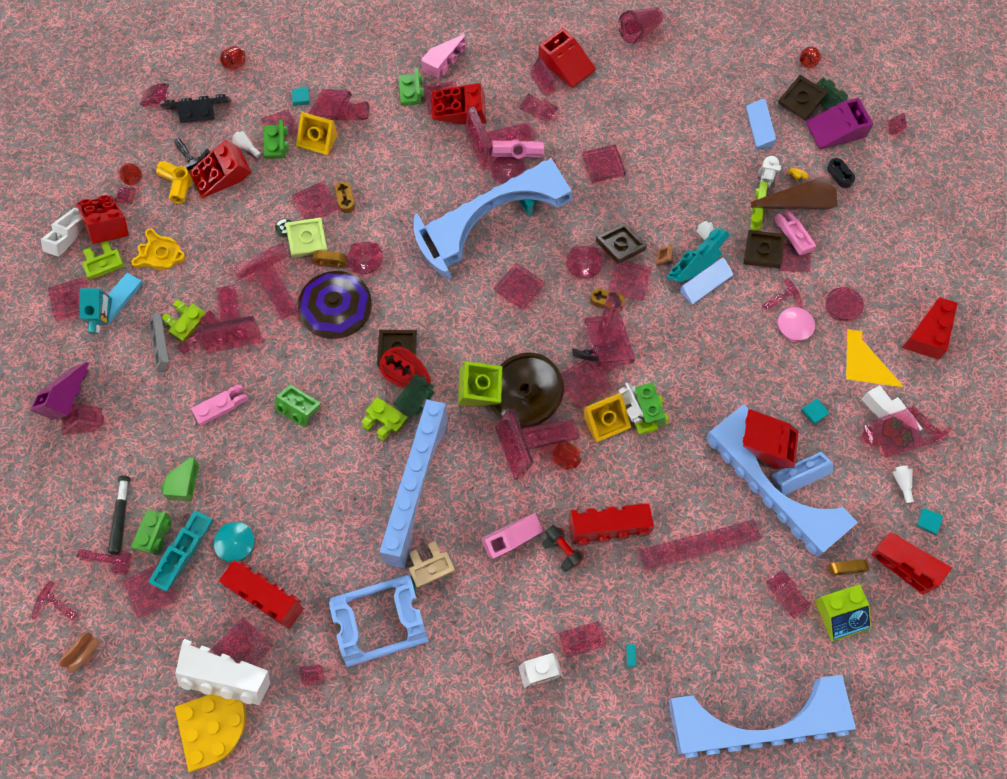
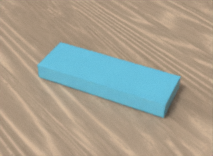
M126 273L108 294L112 297L109 324L143 285L141 280L129 273Z

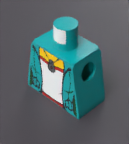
M80 288V319L88 324L87 333L100 334V325L109 324L112 297L100 288Z

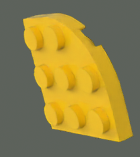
M210 694L175 706L188 772L191 773L218 763L236 748L235 746L240 740L246 724V710L242 701L224 699L221 696Z

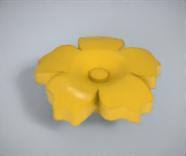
M791 168L787 171L788 174H793L794 180L800 178L808 179L809 177L807 172L798 168Z

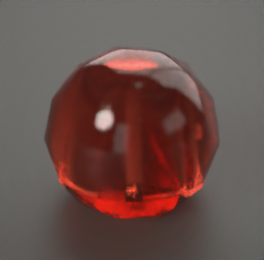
M806 47L801 52L799 60L802 66L812 68L820 62L821 53L816 47Z
M126 163L120 168L119 177L124 184L136 185L142 179V171L136 164Z

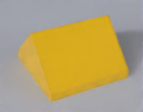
M301 112L296 146L328 155L338 136L334 121Z
M621 393L585 407L583 418L595 442L602 441L631 428Z

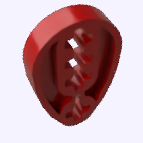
M394 347L382 355L380 370L388 381L413 390L426 389L430 386L431 377L427 368L407 348ZM393 355L395 362L401 360L403 367L410 366L411 374L407 373L404 375V370L401 368L396 370L394 363L388 365L386 356L390 357ZM414 375L421 378L425 376L426 382H428L427 385H419L420 381Z

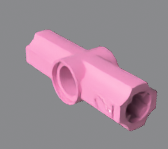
M517 139L512 141L491 140L490 152L491 156L515 157L518 159L522 157H542L544 145L541 141H519ZM520 145V150L515 153L513 151L515 146Z

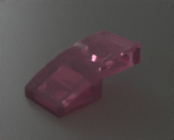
M531 94L526 96L519 107L522 111L548 122L558 110L556 106L544 99L541 102Z
M349 100L334 103L332 118L334 120H366L369 117L370 105L367 101L351 104Z
M783 570L766 581L773 594L793 619L810 607V603L796 589L797 585Z

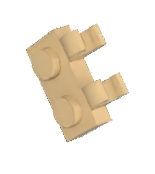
M436 541L428 544L433 556L429 560L422 562L417 549L409 552L414 564L409 570L417 589L455 572L447 551L441 554Z

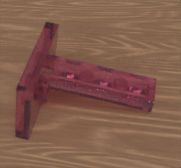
M475 107L468 108L465 132L483 171L490 168L493 149L491 140L512 141L517 139L519 141H531L535 139L536 135L529 122L487 132Z
M283 242L232 267L238 281L257 274L282 320L298 312L295 303L274 267V264L288 258Z
M235 284L217 288L220 322L196 327L197 335L207 353L262 343L263 336L254 315L240 318Z
M616 292L608 293L602 316L585 317L584 320L593 354L599 358V361L596 362L597 367L632 364L635 361L621 314H619L622 311V302L618 299Z
M514 409L507 410L495 427L514 480L521 479L534 463L529 451L530 449L577 440L580 437L573 419L521 429Z

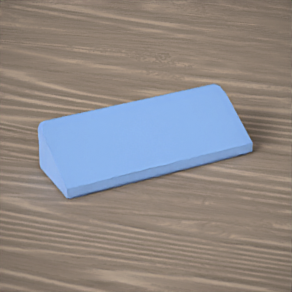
M761 99L746 106L756 149L773 147L776 141L766 100Z
M722 257L685 283L680 293L693 305L734 274L726 260Z
M819 452L795 463V468H784L770 476L778 490L786 495L833 473V462L822 452Z

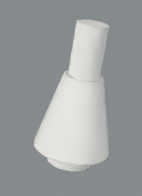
M244 131L236 132L233 135V144L250 152L256 158L261 156V153L254 147Z
M705 221L698 225L696 232L704 241L709 236V233L714 230L712 222L708 223Z
M908 465L896 467V471L892 473L903 491L905 503L914 502L911 491L913 469H908Z

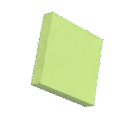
M321 218L286 223L292 258L313 255L314 251L317 250L327 251Z

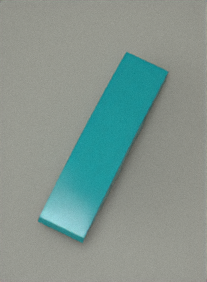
M194 510L185 528H181L172 546L169 545L148 583L168 592L193 556L214 520Z

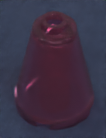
M659 8L623 12L618 20V23L620 22L621 25L619 32L622 38L627 43H639L662 23L663 13Z

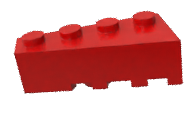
M649 503L625 505L621 507L622 510H618L614 506L606 507L600 512H597L595 508H588L583 513H578V509L570 510L568 522L572 544L578 543V546H585L590 544V541L598 540V543L610 541V538L618 537V540L630 538V535L638 534V537L649 535L654 529Z
M233 561L219 579V582L287 629H290L304 609L300 605L301 600L293 594L289 596L284 593L285 589L274 583L272 585L268 583V578L260 572L257 574L251 572L252 567L242 561L239 564Z

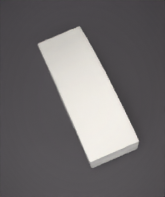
M73 208L51 224L52 231L41 239L42 250L59 257L75 241L84 227L77 208Z
M880 385L867 392L862 398L869 409L883 421L892 416L902 420L903 423L900 425L908 430L911 429L912 437L923 429L898 397L891 400Z

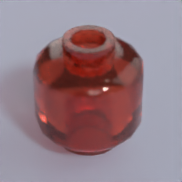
M233 45L221 52L220 62L224 68L233 71L245 64L246 55L242 49Z
M568 441L559 442L551 454L553 462L564 470H570L572 467L577 468L582 460L579 457L580 449Z

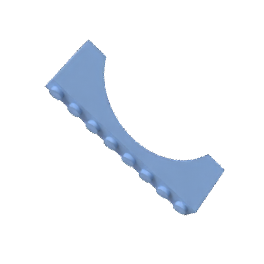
M552 158L542 161L536 167L524 171L523 174L509 179L506 183L494 187L484 195L477 196L471 202L462 204L456 210L447 212L443 217L433 220L425 226L446 267L463 259V248L470 230L483 215L493 208L507 202L523 199L538 200L559 208L573 200L572 191Z
M426 399L380 548V554L385 564L405 568L411 548L413 526L422 487L434 452L443 439L448 424L447 408L444 403Z
M743 404L708 433L706 437L707 442L713 449H717L721 453L722 459L727 464L730 463L735 468V473L740 478H744L749 483V488L763 498V503L777 513V518L791 528L792 534L806 544V549L811 554L819 557L858 522L843 507L818 509L805 506L786 497L770 483L762 472L756 456L743 447V437L746 428L745 420L748 413V408Z
M842 675L822 677L815 680L812 693L802 710L787 723L768 730H745L721 722L709 714L693 695L668 700L678 755L684 754L685 758L698 757V752L706 751L707 755L720 754L719 749L728 748V752L741 751V746L749 745L750 749L762 748L763 743L771 742L772 746L784 745V740L792 739L793 743L805 742L808 736H814L815 740L826 739L829 733H835L836 737L850 735V730L856 729Z

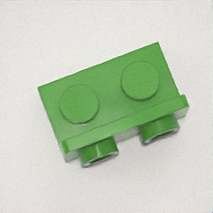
M414 68L415 74L399 75L401 106L421 104L424 91L423 87H420L423 81L422 74H418V68Z
M279 120V125L263 126L265 159L286 158V151H289V144L286 141L288 127L284 126L283 120Z
M654 382L635 387L645 422L647 424L657 422L658 427L666 425L665 414Z
M290 384L276 396L274 409L305 428L308 425V419L320 409L321 403Z
M147 509L131 548L156 555L157 551L163 546L165 532L171 527V516L166 512L159 513Z

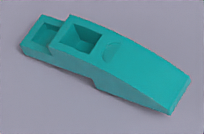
M715 228L709 233L706 240L698 246L696 252L688 250L682 256V259L671 269L666 278L679 283L697 276L710 267L723 254L719 248L730 236L729 232L724 229Z

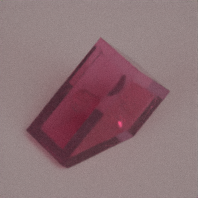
M78 404L69 415L62 417V435L96 431L104 422L102 408Z

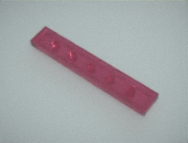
M753 519L641 549L638 553L644 571L758 541L761 539V536Z

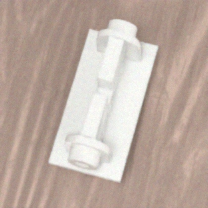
M625 383L627 389L623 387L618 391L623 396L625 407L630 404L632 405L626 409L631 421L639 424L644 416L635 392L636 386Z

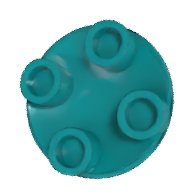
M228 523L216 533L214 550L224 561H240L252 553L255 542L254 534L250 527L244 523Z

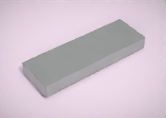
M154 313L149 321L155 366L157 371H164L169 360L160 313Z

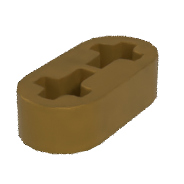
M345 181L338 182L335 186V192L339 208L343 213H350L355 209L351 187ZM342 188H345L346 194L342 195ZM345 200H348L349 206L345 207Z
M317 250L313 253L312 262L317 266L344 268L346 267L347 256L340 252Z
M600 288L594 289L591 293L590 301L596 307L614 312L621 311L624 307L625 298L619 293ZM598 295H601L600 300H596ZM615 300H619L618 305H614Z
M866 559L831 563L828 565L830 576L864 573L869 571V566Z

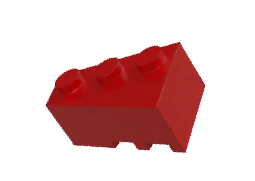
M939 297L902 348L939 360L948 351L958 303Z
M892 532L881 540L871 556L922 595L938 588L952 569L951 566Z

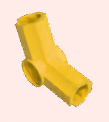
M160 161L157 165L156 173L172 181L169 194L170 201L182 204L186 201L188 189L192 185V178L187 168L183 166L177 167L166 161Z

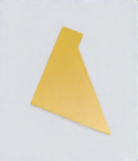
M847 329L846 379L904 387L862 340V331Z

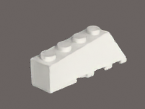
M183 640L175 672L179 687L185 690L200 691L207 695H218L224 699L239 700L245 704L260 705L270 685L268 670L244 661L238 664L226 654L222 653L220 657L209 653L210 648L201 646L199 649L191 646L192 641Z

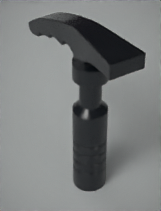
M180 138L174 141L181 153L187 158L188 164L183 167L187 168L188 171L193 169L210 152L209 149H206L201 156L194 159L190 156V152Z
M614 342L596 346L591 350L580 351L574 348L572 352L573 356L598 362V356L591 354L615 349L616 346Z

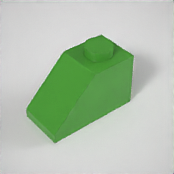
M189 458L166 475L161 491L162 495L168 500L192 502L199 463L195 458Z

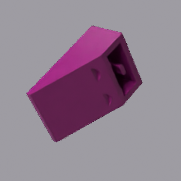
M858 97L839 103L806 121V125L821 150L867 137L873 122Z
M85 362L71 367L38 392L30 411L51 420L69 415L74 408L72 403L81 391L80 384L89 372L87 369L89 363Z

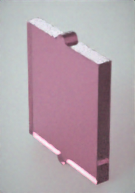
M289 109L261 118L263 126L279 125V120H283L284 126L288 127V135L298 132L294 123L295 119L292 118Z
M784 244L780 269L778 268V271L810 272L811 257L809 253L799 255L792 244Z

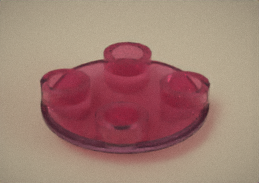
M498 157L491 167L493 178L501 183H506L509 179L515 178L526 171L524 162L520 158Z
M372 242L352 244L347 256L349 267L358 274H370L376 271L383 261V253L379 245Z
M578 246L570 250L566 263L568 270L574 276L581 279H589L600 272L603 261L596 247Z

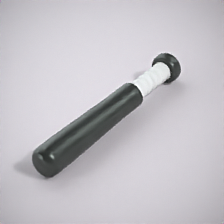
M124 475L118 477V482L120 483L119 492L115 502L108 553L111 555L120 554L122 548L127 504L125 499L127 486L131 481L129 476Z

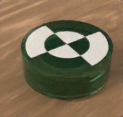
M281 219L276 223L275 229L279 236L288 237L286 223L292 222L291 220Z

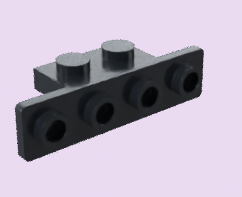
M226 94L215 95L216 98L200 96L198 100H192V98H182L180 102L165 100V103L160 104V107L162 109L178 108L180 123L215 120L213 104L231 102V98L226 96Z

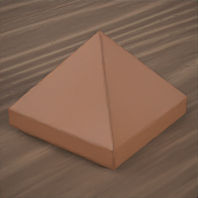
M672 244L658 249L656 265L673 260Z

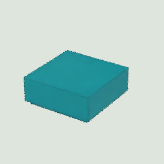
M308 87L292 89L293 106L310 104Z
M818 398L801 409V412L812 425H815L830 413Z
M923 508L921 509L916 527L930 534L937 535L943 516Z
M627 644L625 646L626 669H633L636 666L635 644Z

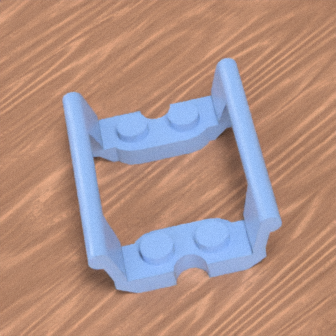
M410 574L330 598L329 605L334 624L341 625V631L336 636L346 667L429 642L420 610L412 607V602L417 598ZM390 588H396L394 600L402 625L407 628V640L365 653L358 648L359 630L355 614L347 602Z

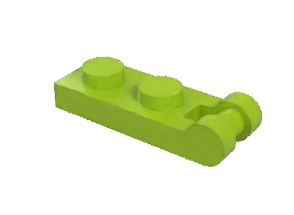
M761 181L760 188H756L755 199L767 196L768 182ZM753 208L752 213L755 214L751 216V230L760 231L764 209Z

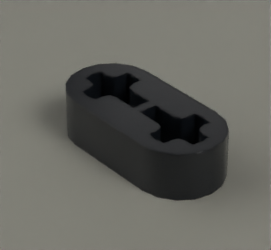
M833 158L830 160L827 166L830 175L839 186L850 188L855 181L854 173L842 159Z

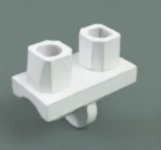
M767 157L758 172V177H761L760 183L761 181L768 182V188H770L771 182L776 179L781 170V165H779V160L776 157Z

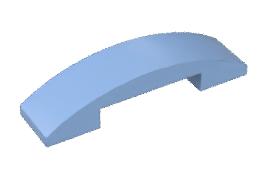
M418 213L415 214L414 233L423 255L439 274L448 279L452 278L442 257L433 258L423 240L429 234Z

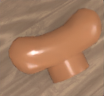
M90 632L83 633L63 655L59 665L66 667L68 673L77 671L84 663L92 659L93 653L98 647V639H95Z

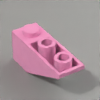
M465 35L431 48L421 59L422 71L437 79L445 75L448 67L455 63L460 53L465 51Z
M533 513L482 537L481 541L488 557L493 559L543 532L536 513Z

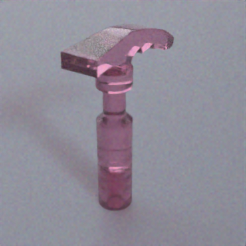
M789 277L784 281L788 288L782 294L776 295L762 305L766 311L791 294L797 300L798 308H803L800 294Z
M914 405L909 409V412L923 426L928 427L934 435L929 440L919 442L918 446L932 444L952 430L949 427L940 432Z
M49 580L35 602L31 618H37L44 600L54 604L57 610L72 621L78 616V613L61 600L58 601L54 598L50 591L56 583Z

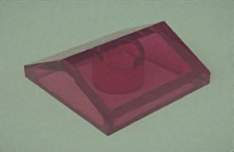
M242 617L219 640L212 650L220 657L222 653L230 656L238 664L244 661L255 666L273 645L250 622Z

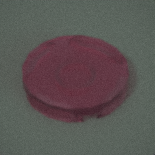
M838 287L828 294L825 306L829 315L835 320L851 322L862 313L864 303L860 294L854 289Z

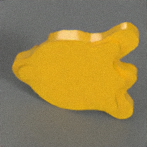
M149 228L145 231L148 243L138 245L139 255L132 259L131 264L134 268L151 267L157 270H165L184 262L186 256L173 238L160 236L154 229Z

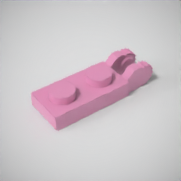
M787 211L783 215L777 214L774 217L777 226L781 227L799 255L816 249V244L791 211Z
M242 385L231 387L228 391L226 390L192 407L191 409L199 425L202 426L248 400L246 394L237 396L233 400L230 398L243 391Z

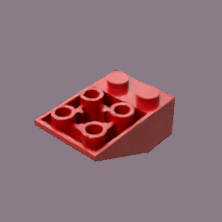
M564 28L539 45L538 60L571 88L596 71L595 66L577 40Z
M481 83L432 91V119L464 125L486 123L485 94Z
M227 140L219 144L189 171L201 198L240 183L252 173L240 148Z
M101 195L96 199H83L75 203L92 244L129 236L125 216L112 195Z
M748 409L745 420L746 428L743 437V447L772 469L795 468L799 431L790 423Z

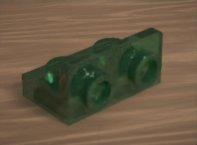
M823 77L816 84L828 92L827 96L820 103L826 110L848 100L847 93L843 90L839 91L830 79L826 80Z
M416 373L393 405L412 418L414 415L417 417L424 408L421 405L425 399L430 400L434 395L435 391H433V388L435 386Z

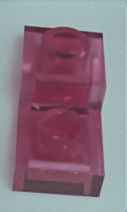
M161 83L149 87L145 91L140 105L147 107L149 103L158 105L162 100L165 101L169 95L167 91L169 84Z

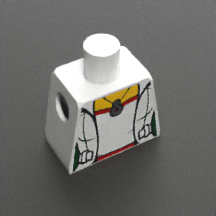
M554 653L527 660L518 667L524 689L563 677L558 658Z

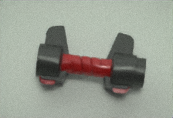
M552 525L545 531L548 538L543 541L542 545L544 549L559 545L567 555L560 568L567 572L584 559V553L578 549H571L564 540L565 531L563 528Z

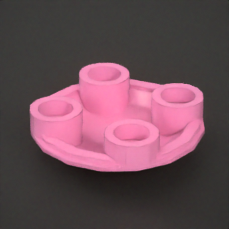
M792 307L784 310L777 321L780 331L792 342L808 339L815 330V321L812 315L802 308Z

